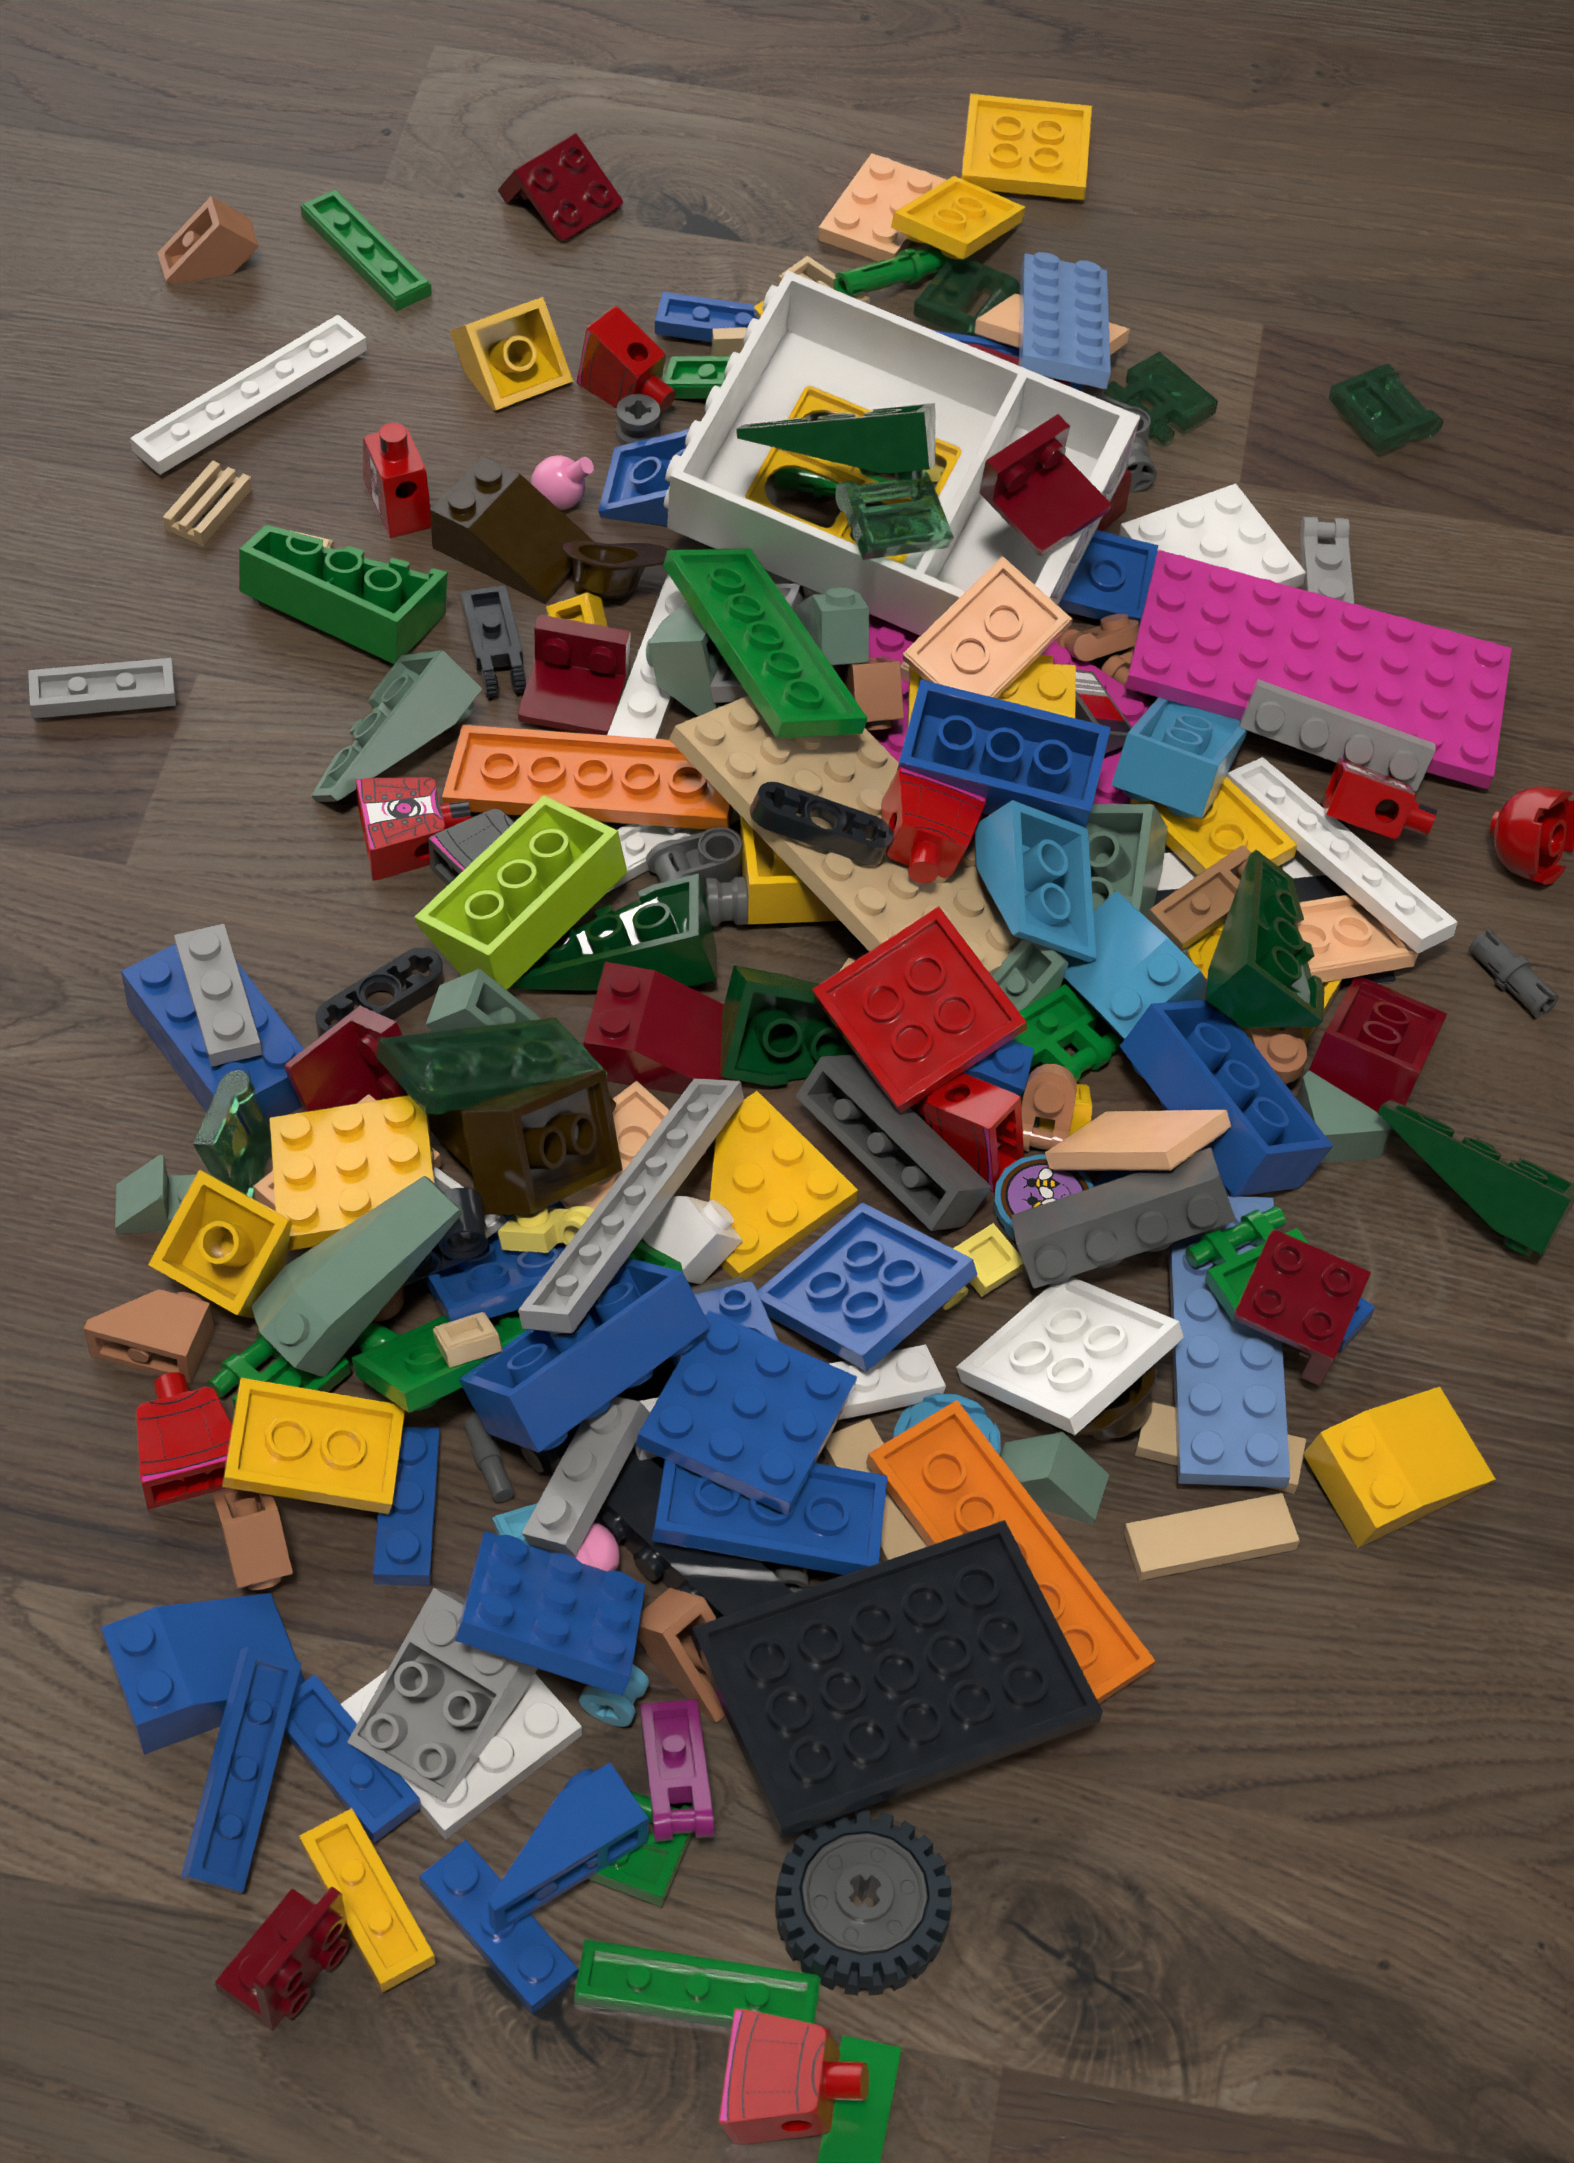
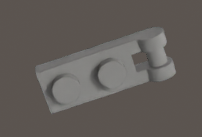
M1303 516L1300 542L1302 568L1306 572L1304 590L1354 604L1349 549V519L1334 518L1333 522H1318L1317 517ZM1318 540H1331L1332 544H1318Z

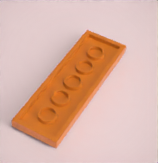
M462 725L442 795L443 804L468 800L471 812H487L491 809H499L503 813L510 815H523L545 795L597 821L707 830L714 827L729 828L733 807L670 740Z
M958 1400L868 1453L867 1465L873 1473L887 1476V1492L927 1546L1003 1520L1006 1521L1099 1704L1152 1670L1156 1662Z

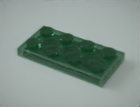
M556 1017L380 1038L376 1051V1057L425 1114H443L447 1111L468 1109L494 1097L594 1070H603L602 1066Z

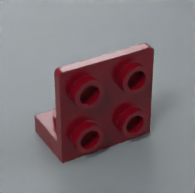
M577 133L515 169L497 190L506 204L520 196L524 201L530 200L561 243L615 211L623 204V199Z
M1056 414L985 461L979 490L981 496L1039 556H1043L1108 513L1111 505L1107 498L1065 456V446L1070 425L1059 414Z
M539 614L534 627L535 661L518 709V720L520 722L579 733L607 735L630 671V631Z
M362 1006L352 1011L284 1066V1070L305 1112L357 1104L368 1094L377 1101L425 1093L426 1102L429 1094L397 1022Z
M1272 1230L1233 1318L1241 1324L1301 1350L1299 1355L1308 1358L1301 1378L1321 1386L1336 1357L1371 1272L1278 1230Z
M332 1886L315 1905L292 1888L215 1980L217 1991L272 2031H274L284 2017L288 2019L295 2017L310 1996L311 1988L309 1986L323 1969L329 1972L335 1968L349 1947V1940H347L349 1932L342 1893Z

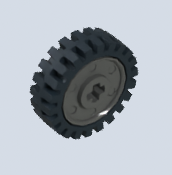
M857 1810L853 1819H847V1816L843 1815L832 1819L828 1825L821 1823L813 1826L808 1836L802 1833L794 1842L792 1852H788L783 1861L775 1895L777 1929L781 1941L785 1940L786 1952L794 1962L798 1959L801 1962V1971L803 1973L816 1974L821 1977L822 1986L830 1990H834L836 1984L845 1986L844 1994L858 1996L859 1989H868L869 1996L880 1995L883 1993L884 1987L890 1985L893 1991L904 1987L909 1977L918 1978L925 1972L928 1962L932 1963L939 1953L950 1921L952 1887L950 1876L945 1875L946 1864L941 1854H933V1843L925 1834L920 1838L915 1836V1826L905 1820L900 1827L894 1825L893 1815L881 1812L879 1820L870 1819V1810ZM856 1896L863 1902L859 1907L853 1903V1898ZM867 1897L874 1901L872 1907H869L864 1901Z

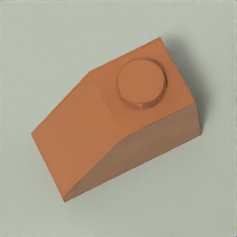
M211 196L157 254L165 281L175 285L232 275L244 262L253 256L259 244L251 219Z
M885 656L869 657V662L838 665L840 679L868 718L865 725L866 730L891 728L892 719L904 718L900 661Z
M160 1289L88 1319L83 1328L91 1357L160 1376L179 1372L185 1375L187 1383L190 1384L215 1331L209 1302L203 1301L192 1293L179 1292L175 1294Z
M238 1489L212 1494L237 1588L248 1586L250 1590L266 1589L280 1583L281 1577L293 1574L279 1511L272 1495Z
M669 1588L641 1612L637 1638L655 1667L689 1700L697 1699L699 1710L710 1721L717 1723L725 1716V1713L691 1639L692 1627L715 1620L716 1617L704 1597Z

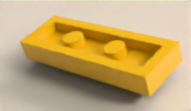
M352 1808L299 1835L300 1845L325 1891L327 1892L333 1886L342 1893L348 1932L381 1993L435 1964L434 1953Z

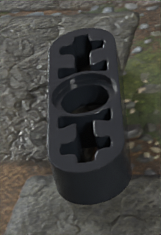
M766 782L762 784L750 805V815L760 827L865 864H876L882 861L894 838L891 827L877 816L779 782ZM811 817H818L827 821L833 829H825L818 826L812 821Z
M428 948L410 949L322 1003L316 1011L318 1037L337 1024L331 1025V1021L336 1019L340 1022L354 1011L355 1005L357 1007L362 1006L394 1020L437 993L439 986L443 984V965L440 956ZM416 969L421 973L429 971V975L425 977L421 973L412 975V971ZM379 990L390 992L394 996L391 1002L381 1006L369 1003L366 998L372 992Z

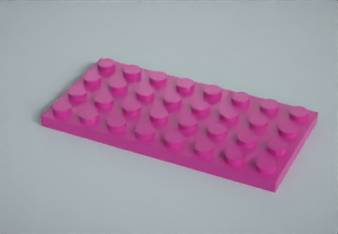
M1158 550L1124 688L1240 720L1256 681L1259 679L1435 743L1436 751L1427 768V773L1488 789L1495 773L1512 648L1380 612L1358 604L1337 600L1315 592L1287 586L1272 580L1244 574L1225 567L1201 562L1182 555Z

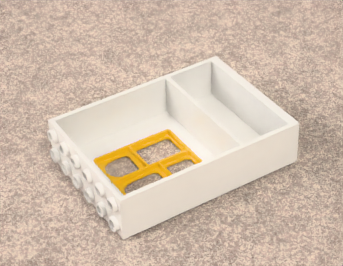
M787 271L778 287L772 285L769 288L762 307L764 312L760 319L753 318L745 332L743 340L745 345L740 353L733 352L729 358L724 372V378L726 379L721 388L718 386L712 388L705 404L706 414L702 421L695 420L692 423L685 440V446L687 447L682 456L674 455L667 468L665 481L670 482V487L663 504L668 509L667 528L715 549L751 548L765 570L821 594H826L827 590L838 587L850 588L855 592H860L869 607V614L918 635H922L1002 556L1056 605H1059L1102 517L1043 556H1039L979 493L985 461L1056 414H1059L1070 425L1065 446V456L1110 502L1127 469L1141 416ZM935 403V456L943 459L947 466L931 496L927 499H919L863 475L860 472V468L737 439L736 429L744 424L804 418L819 412L831 414L846 412L847 414H855V417H864V413L872 412L873 409ZM794 467L842 485L850 491V495L834 525L829 528H823L774 506L766 496L765 485L767 480L773 473L783 468ZM871 500L880 501L911 514L917 520L906 544L897 556H889L854 541L850 536L865 505Z

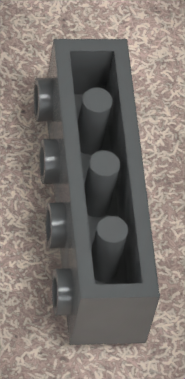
M857 1055L821 1057L795 1096L931 1231L964 1227L992 1188L911 1108L899 1114Z
M1211 1148L1196 1152L1172 1170H1143L1011 1215L1016 1245L1033 1289L1047 1284H1062L1071 1279L1073 1275L1094 1268L1104 1269L1113 1267L1124 1258L1145 1251H1160L1166 1249L1175 1241L1196 1234L1203 1235L1217 1229L1220 1230L1225 1224L1236 1221Z

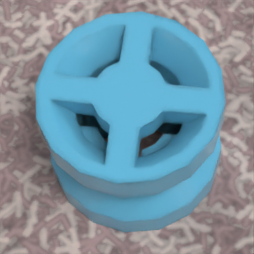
M632 1664L631 1677L623 1696L589 1685L584 1688L579 1703L594 1718L606 1724L625 1727L630 1725L636 1711L633 1705L635 1699L644 1696L650 1682L646 1674Z

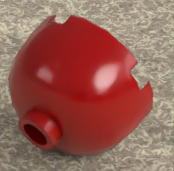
M1543 786L1524 789L1513 795L1504 804L1502 809L1497 810L1493 815L1490 824V835L1494 838V847L1498 859L1515 876L1530 882L1548 885L1554 883L1564 872L1566 866L1557 865V863L1562 858L1564 851L1573 853L1574 801L1568 798L1573 795L1570 791Z

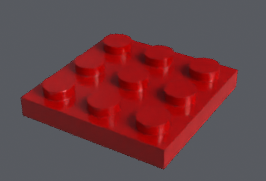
M939 906L812 989L816 1001L899 1114L1027 1030L1026 1020Z

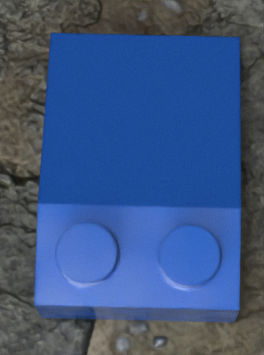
M689 429L614 448L598 510L602 518L667 526L668 509L663 504L670 487V482L665 481V475L674 455L682 456L687 447L685 446V440Z
M271 1593L159 1606L101 1627L110 1662L144 1755L221 1726L238 1657L242 1648L251 1646L297 1661ZM301 1669L296 1687L305 1682Z

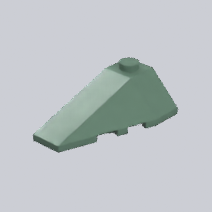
M686 602L660 623L651 639L648 640L646 660L649 667L654 668L657 685L696 715L700 716L731 702H713L710 685L723 660V656Z
M444 650L401 655L369 698L368 703L374 707L372 712L363 720L355 721L349 731L355 738L353 744L346 746L334 756L311 797L317 802L339 801L356 789L355 779L374 778L448 728L464 721L475 707L473 700L482 688Z
M1093 804L1086 825L1089 837L1093 911L1117 890L1146 917L1149 909L1154 906L1162 874L1168 826L1154 804Z
M421 1177L285 1265L251 1306L259 1332L294 1368L325 1377L464 1211L428 1177Z

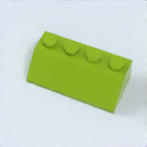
M543 795L414 917L416 925L461 976L481 969L504 989L508 990L628 873L619 832Z

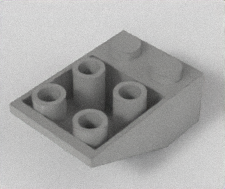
M433 1588L347 1743L440 1800L447 1801L520 1701L538 1668L455 1641L465 1599L454 1592Z

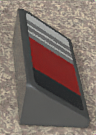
M1076 670L1075 718L1111 727L1105 753L1123 747L1127 733L1132 729L1131 725L1094 672Z

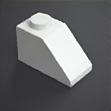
M672 1196L643 1236V1239L649 1246L681 1262L687 1281L702 1284L743 1241L731 1226L734 1219L724 1206L715 1200L706 1202L688 1196Z

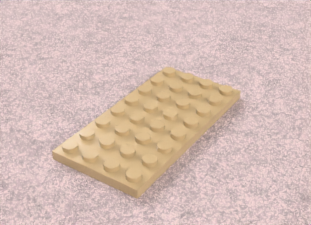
M749 695L674 727L669 740L869 952L938 906L991 976L1002 966L1001 963L1022 940L1012 935L977 870L976 846L972 838L951 877L942 878L937 876L933 882L923 884L915 882L910 878L908 874L909 865L889 859L886 854L879 863H861L766 830L752 819L750 805L759 787L766 782H779L882 819V798L897 772L899 763L865 728L863 734H848L836 737L809 736L797 737L795 739L776 738ZM811 817L812 821L818 826L825 829H833L827 821L818 817Z

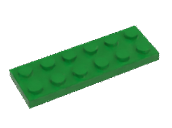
M751 548L667 550L663 567L776 738L795 739L797 737L809 736L836 737L839 735L863 734L868 719Z
M639 1241L628 1256L631 1259L683 1272L681 1262L642 1241ZM511 1311L489 1319L499 1335L501 1348L528 1330L522 1328L519 1312ZM443 1315L352 1357L356 1376L410 1413L414 1410L427 1409L436 1404L439 1398L463 1388L458 1379L491 1355L449 1368L436 1345L433 1328L448 1323Z

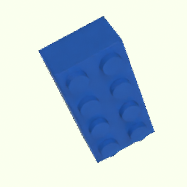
M921 679L897 770L899 767L985 797L986 803L982 811L984 814L991 815L1013 800L1086 828L1093 806L1111 727Z
M173 944L121 971L127 1006L227 1142L232 1145L270 1125L271 1117L288 1115L302 1107L284 1070V1066L304 1048L236 961L260 1040L262 1055L211 1067L176 944Z
M1206 999L1150 1004L1120 1045L1132 1062L1136 1073L1146 1080L1158 1096L1165 1111L1227 1110L1231 1127L1199 1151L1208 1148L1212 1149L1225 1188L1230 1191L1233 1197L1300 1188L1333 1148L1332 1143L1238 1023L1230 1017L1218 1014Z
M628 1258L573 1333L554 1334L544 1330L528 1329L505 1345L501 1352L491 1355L458 1380L488 1434L539 1453L561 1444L567 1438V1432L584 1419L594 1418L602 1414L611 1405L610 1400L626 1388L635 1387L647 1381L653 1375V1369L667 1358L678 1356L688 1351L695 1344V1338L710 1328V1325L683 1272Z

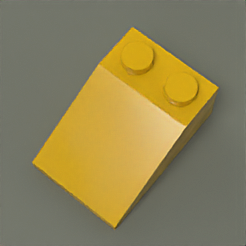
M1441 1387L1366 1410L1320 1432L1303 1453L1357 1548L1465 1497L1496 1480Z

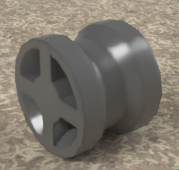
M634 394L624 397L618 402L616 408L618 421L616 437L621 445L660 436L658 423L661 410L655 399L647 395Z
M1135 437L1127 465V470L1132 472L1129 493H1137L1149 487L1156 479L1157 474L1153 460L1149 458L1150 452L1146 441L1140 437Z
M745 876L734 877L730 882H719L716 878H705V898L712 927H718L722 921H733L737 926L747 925L748 898Z

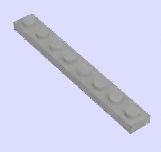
M693 1079L518 1309L523 1329L544 1330L554 1334L574 1332L743 1101L741 1081Z

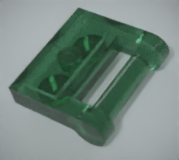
M949 258L914 302L913 315L958 334L980 337L975 334L976 319L1013 294H1019L1020 284L1011 275L969 258L964 260ZM984 288L993 292L975 316L965 313Z
M1384 364L1332 385L1328 398L1378 453L1420 436L1425 439L1431 438L1439 432L1443 425L1442 418L1434 410H1427L1399 380L1400 374L1391 364Z
M923 471L924 478L914 480H891L857 485L854 481L837 484L835 490L837 505L846 514L863 560L949 547L954 537L931 477L926 471ZM911 497L913 500L867 508L865 506V503Z
M234 1070L227 1073L220 1081L193 1145L211 1176L252 1198L254 1194L253 1186L264 1178L265 1165L268 1158L272 1157L270 1124L253 1095L255 1087L250 1076L245 1071ZM237 1110L250 1132L249 1137L236 1115Z

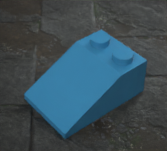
M1158 697L1127 733L1111 785L1123 789V793L1134 800H1153L1164 804L1175 815L1185 818H1193L1195 816L1202 818L1213 804L1248 730L1239 727L1240 720Z
M1013 800L978 822L975 828L976 867L1012 935L1087 962L1095 960L1096 944L1088 829Z
M1117 890L1093 911L1096 959L1092 962H1087L1058 952L1069 963L1063 979L1100 1015L1103 1021L1123 1041L1150 1004L1206 999L1207 979L1201 970Z

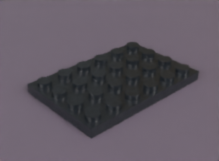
M1005 1520L692 1627L691 1639L780 1838L1100 1722L1103 1713Z

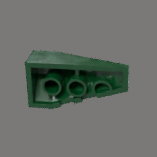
M935 403L873 409L872 412L864 413V417H855V414H847L845 412L818 417V421L809 422L808 418H794L744 424L736 429L737 439L881 474L895 473V480L897 481L924 478L923 470H930L935 465Z
M1257 849L1248 857L1210 963L1206 1000L1218 1014L1230 1017L1243 1028L1317 1027L1323 1022L1325 991L1321 978L1315 975L1312 976L1308 962L1315 955L1312 945L1303 941L1298 929V925L1304 920L1293 877Z
M699 873L648 886L636 892L639 900L616 911H613L610 905L594 911L597 918L579 928H570L510 988L598 990L605 962L655 970L688 987H696L703 983L717 980V948Z
M733 966L722 1011L720 1075L723 1078L768 1086L788 1084V1080L808 1078L821 1057L856 1054L814 998L812 989L818 986V983L783 974Z
M1391 1099L1381 1105L1378 1114L1496 1232L1505 1236L1503 1240L1505 1245L1527 1256H1531L1533 1251L1541 1255L1545 1253L1574 1204V1183L1521 1157L1518 1161L1511 1160L1510 1163H1507L1500 1159L1501 1153L1495 1150L1492 1144L1478 1138L1464 1137L1462 1142L1452 1138L1455 1130L1450 1126Z

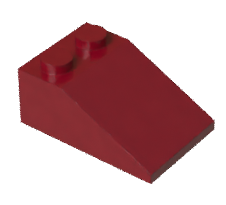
M605 962L583 1042L584 1073L605 1069L607 1082L631 1085L637 1081L647 1089L680 1095L683 1094L693 1079L738 1081L723 1078L720 1075L722 1011L724 1004L655 970Z
M1354 977L1322 1037L1309 1071L1377 1113L1381 1105L1390 1099L1406 1106L1447 1013L1364 977Z

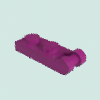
M697 1699L640 1704L654 1842L672 1840V1834L695 1832L696 1838L713 1837V1811ZM692 1802V1808L670 1809V1804Z

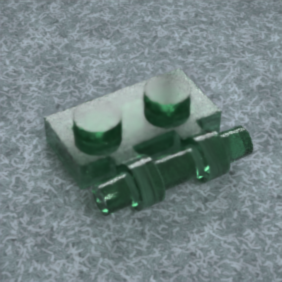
M1160 351L1127 370L1126 383L1128 386L1123 388L1116 381H1111L1108 383L1107 389H1104V394L1109 398L1146 411L1151 420L1149 438H1156L1163 445L1168 444L1175 435L1174 430L1167 424L1173 422L1182 431H1186L1216 414L1218 400ZM1147 400L1155 408L1149 410L1141 402Z

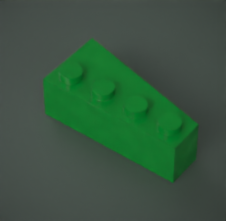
M270 525L262 527L239 549V592L393 664L397 662L401 655H406L446 614L448 572L431 568L429 574L410 570V562L391 558L389 564L364 558L365 550L350 546L335 550L323 547V539Z

